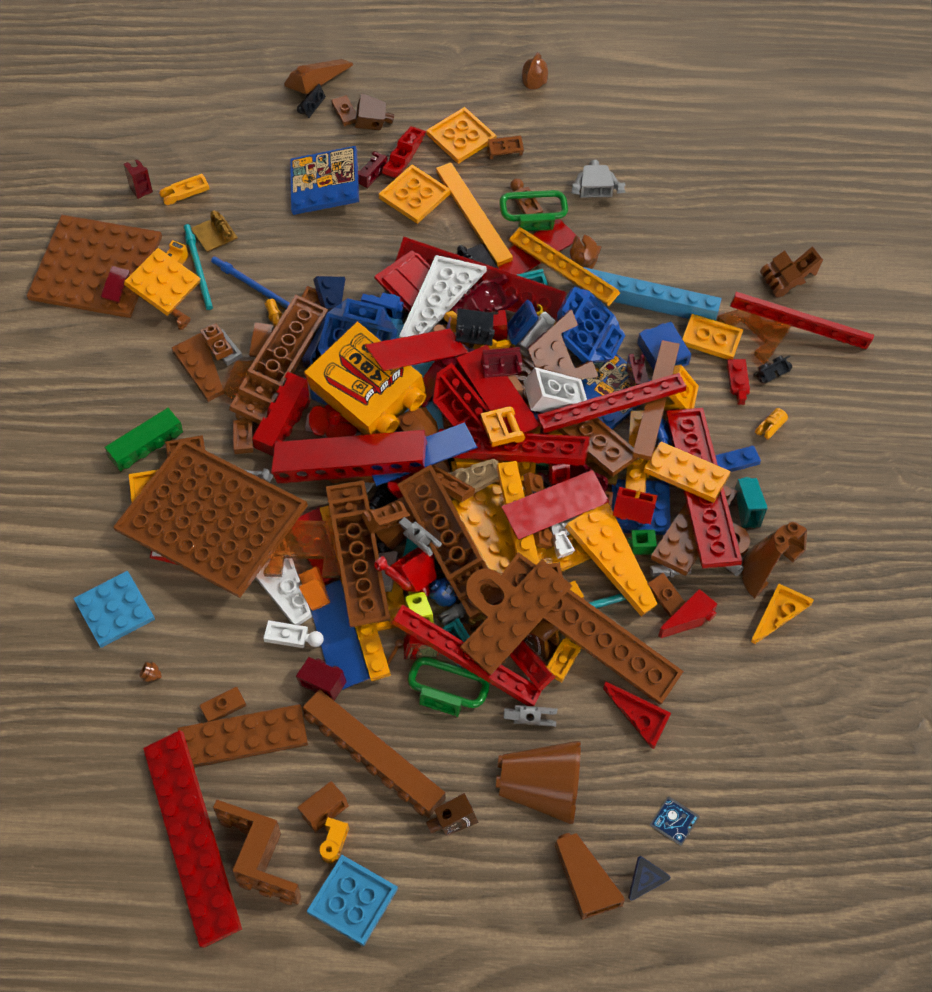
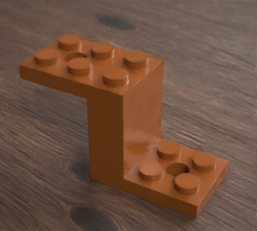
M216 800L213 808L219 823L227 828L234 826L239 828V831L247 834V838L232 870L237 883H239V887L249 891L253 888L258 890L259 894L271 898V896L278 897L282 903L292 905V903L298 905L301 899L298 884L265 873L281 836L278 821Z

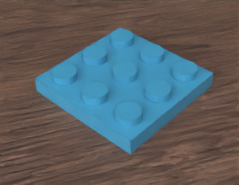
M128 571L73 598L100 648L155 620L154 615Z
M341 855L308 908L307 914L364 947L396 894L398 886Z

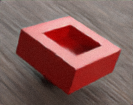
M549 464V482L551 484L561 483L570 479V465Z

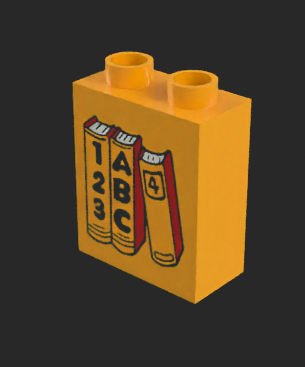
M357 321L304 373L310 389L339 412L364 435L391 433L397 429L400 420L397 418L407 409L410 411L417 410L424 402L426 391L422 374L412 366L382 371L365 347V344L381 342V340Z

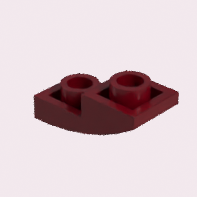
M112 266L101 298L120 303L123 289L126 287L124 282L129 277L130 271Z

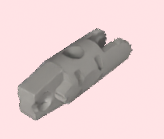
M404 517L399 522L405 530L403 534L427 555L431 556L433 554L432 550L428 547L430 542L438 548L442 545L439 540L416 521L411 523Z
M515 705V709H504V719L514 720V724L556 727V721L540 719L541 714H557V708ZM529 713H531V714H533L534 716L531 717V718H528L526 715L529 714Z

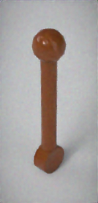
M401 639L395 642V648L387 660L388 666L398 649L403 647Z

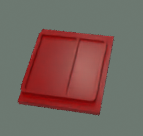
M411 250L375 275L374 279L389 294L399 296L400 301L404 302L403 308L410 313L431 266L418 253H414Z

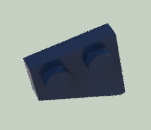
M316 276L313 279L320 305L328 309V312L342 302L345 277Z

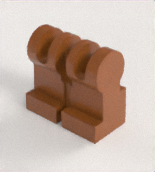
M785 250L760 270L770 289L774 290L773 293L776 297H782L797 285L801 286L806 283Z

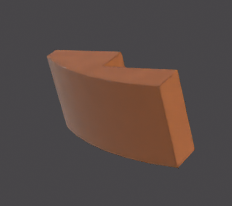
M255 322L250 357H257L272 333L273 325Z
M217 323L200 330L217 361L233 354L232 347L225 339L224 333Z

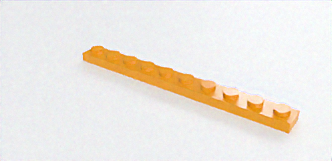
M329 505L320 507V512L342 582ZM376 624L356 626L355 629L371 682L391 676Z

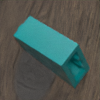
M744 477L738 479L735 490L738 491L736 498L741 527H761L768 508L757 478Z

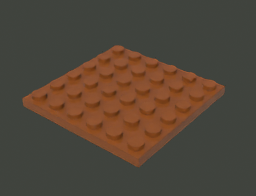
M61 215L28 291L27 298L36 302L131 318L139 295L125 287L120 303L102 299L101 294L112 266L129 270L130 276L158 248L162 233L160 231Z

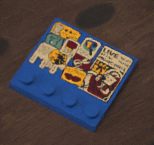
M356 146L290 159L291 211L293 215L359 202Z
M617 354L609 362L593 363L598 377L581 379L587 400L631 387L626 368L627 362ZM641 405L598 418L613 430L631 414V411H635Z

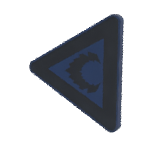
M639 856L628 898L631 901L637 899L670 880V875L644 857Z

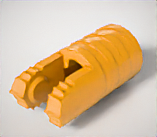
M776 408L756 428L754 433L760 436L765 432L764 437L769 440L788 420V415L782 409Z

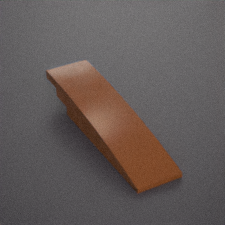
M295 294L250 366L246 378L239 387L238 394L229 407L230 411L260 424L263 417H268V407L271 402H276L279 386H284L287 381L285 379L287 371L290 373L295 372L328 309Z
M429 465L397 485L417 523L442 543L439 548L434 546L432 542L429 545L467 614L473 620L482 613L467 599L466 584L469 577L475 571L490 568L432 465ZM487 584L480 587L484 600L490 605H498L503 601V593L500 589Z
M362 480L326 486L350 628L390 621L382 571H378L374 567V563L379 559L375 533L370 534L361 516L363 512L370 510L365 482Z

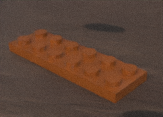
M301 704L177 728L178 731L184 732L194 767L308 745Z

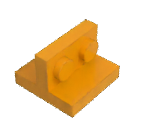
M682 365L674 366L673 374L680 373L686 385V391L667 396L664 411L678 408L680 410L692 409L695 406L699 385Z

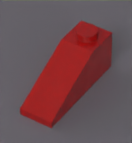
M699 589L660 627L658 636L664 638L702 626L706 621L710 622L717 614L715 611L718 604Z

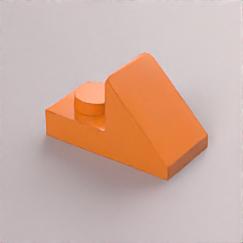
M318 567L299 574L302 583L299 589L312 611L331 603Z

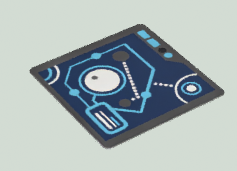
M668 796L650 823V826L681 846L700 816Z

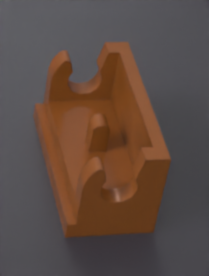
M521 135L488 139L487 152L489 153V160L493 159L496 155L519 153V156H522L524 147Z
M397 501V506L393 503L389 506L363 512L361 516L370 534L400 525L399 522L404 517L406 519L409 518L410 514L407 512L404 504L401 501Z
M330 781L297 808L302 814L303 819L316 833L325 825L328 817L335 818L349 805L345 795Z

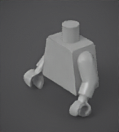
M592 160L589 165L584 166L583 172L577 175L575 183L572 184L571 193L580 195V198L613 197L614 189L617 190V194L625 193V182L620 183L615 175L609 171L607 165H599V161Z

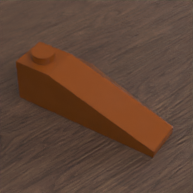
M338 59L302 65L290 73L284 85L287 88L307 94L314 90L317 84L322 85L353 66V62Z
M426 407L418 408L415 411L408 410L397 417L400 420L396 429L398 432L425 430L426 437L439 432L436 420ZM448 459L434 464L447 473L451 472Z

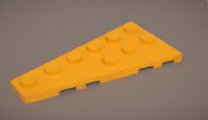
M609 503L587 511L567 523L565 526L567 531L641 617L655 608L657 602L616 517L613 516Z

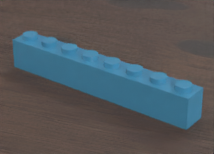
M585 268L619 290L620 294L613 302L690 319L692 314L714 321L717 319L722 298Z

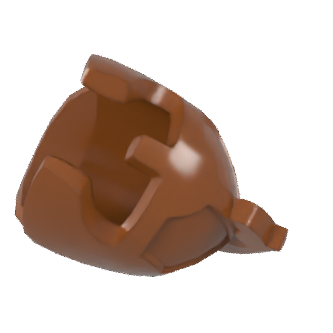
M538 52L534 58L528 59L522 69V82L529 89H539L548 80V66L541 58L542 55Z
M576 235L570 248L571 260L582 267L593 269L602 247L597 245L588 235L583 236L582 244Z

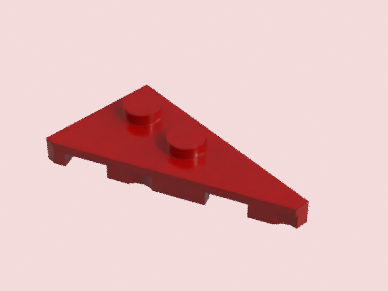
M605 682L603 690L648 745L654 749L671 713Z

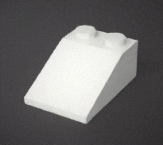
M535 367L523 381L530 409L533 411L545 413L587 400L582 381L578 378Z

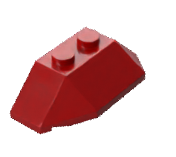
M450 363L436 375L433 403L452 427L465 422L469 431L484 432L485 428L481 420V413L489 412L490 410L453 363Z

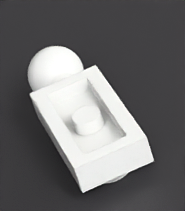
M268 620L264 642L304 648L305 642H308L312 647H319L322 645L324 638L318 631L307 634L308 627Z

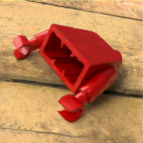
M419 547L390 566L387 565V560L384 556H381L374 563L376 570H384L385 574L403 590L418 593L424 592L426 597L430 594L428 584L437 577L434 553L429 556Z

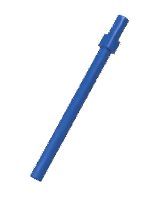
M215 256L211 259V262L220 267L224 273L233 275L269 299H274L277 304L285 309L289 306L290 303L239 272L233 268L232 264L227 261L223 262Z

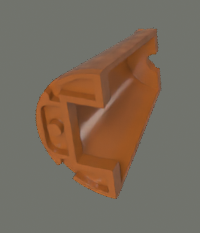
M796 522L783 525L747 552L742 563L744 567L742 580L745 588L754 599L768 587L769 583L766 580L782 554L791 562H794L806 551L807 529Z
M572 741L499 755L498 768H502L501 775H497L496 788H500L499 796L566 823L573 824L578 793L581 747L579 746L581 742Z

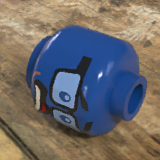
M446 577L435 579L430 583L429 597L439 606L449 607L458 599L451 583Z

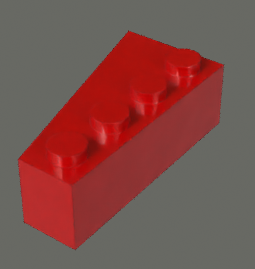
M288 371L285 375L286 383L284 386L280 385L277 390L276 402H271L268 407V417H263L252 438L255 449L274 456L275 442H283L286 437L291 435L294 424L300 421L303 410L307 409L311 402L307 379Z

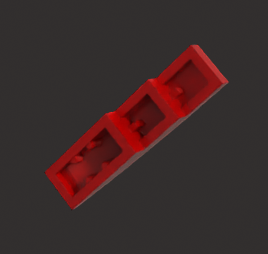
M411 126L398 140L397 147L390 154V160L382 168V174L397 178L413 158L426 131Z

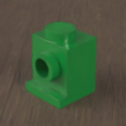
M655 529L631 530V538H627V542L634 555H652L657 547Z

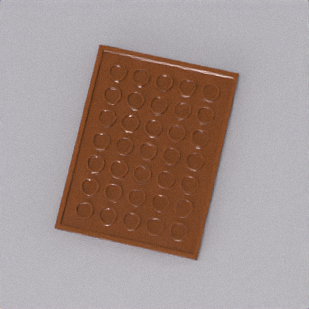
M182 439L113 528L118 533L241 598L308 504L301 498Z

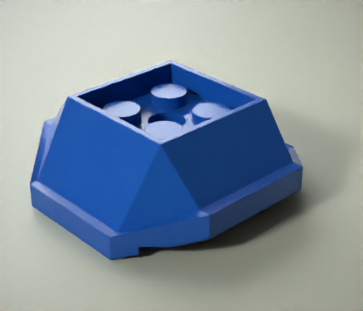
M573 287L557 312L559 320L568 310H572L578 326L561 333L565 346L583 363L590 360L593 363L609 362L614 359L626 335L620 329L615 315L590 291Z
M347 298L327 312L318 349L321 355H323L357 321L381 341L396 339L398 330L383 307Z

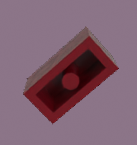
M308 657L296 675L300 686L315 693L320 689L334 701L347 682L342 669L337 666L331 667L319 658L315 660Z

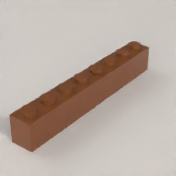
M320 689L303 706L304 718L310 724L315 723L319 726V730L326 737L331 736L340 749L349 751L353 760L357 763L361 761L371 775H378L382 779L381 782L387 788L396 790L399 798L404 802L409 801L414 805V810L421 816L426 815L430 818L435 812L434 809L446 800L445 791Z

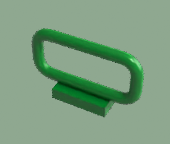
M558 190L509 192L502 195L499 200L502 217L512 222L519 221L518 227L526 231L553 230L555 219H561L568 213L566 196ZM557 197L561 203L560 212L512 215L508 213L506 206L508 199Z
M429 657L415 660L407 678L409 686L415 691L421 692L419 705L456 717L460 714L461 706L467 708L481 706L486 700L490 688L489 682L471 671ZM422 665H429L476 680L482 685L477 699L469 700L420 684L415 680L419 668Z

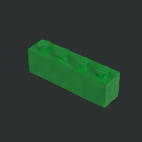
M166 408L105 446L108 458L121 472L124 469L130 468L140 459L146 458L154 450L163 447L166 441L179 437L183 433V428L174 413L169 408Z

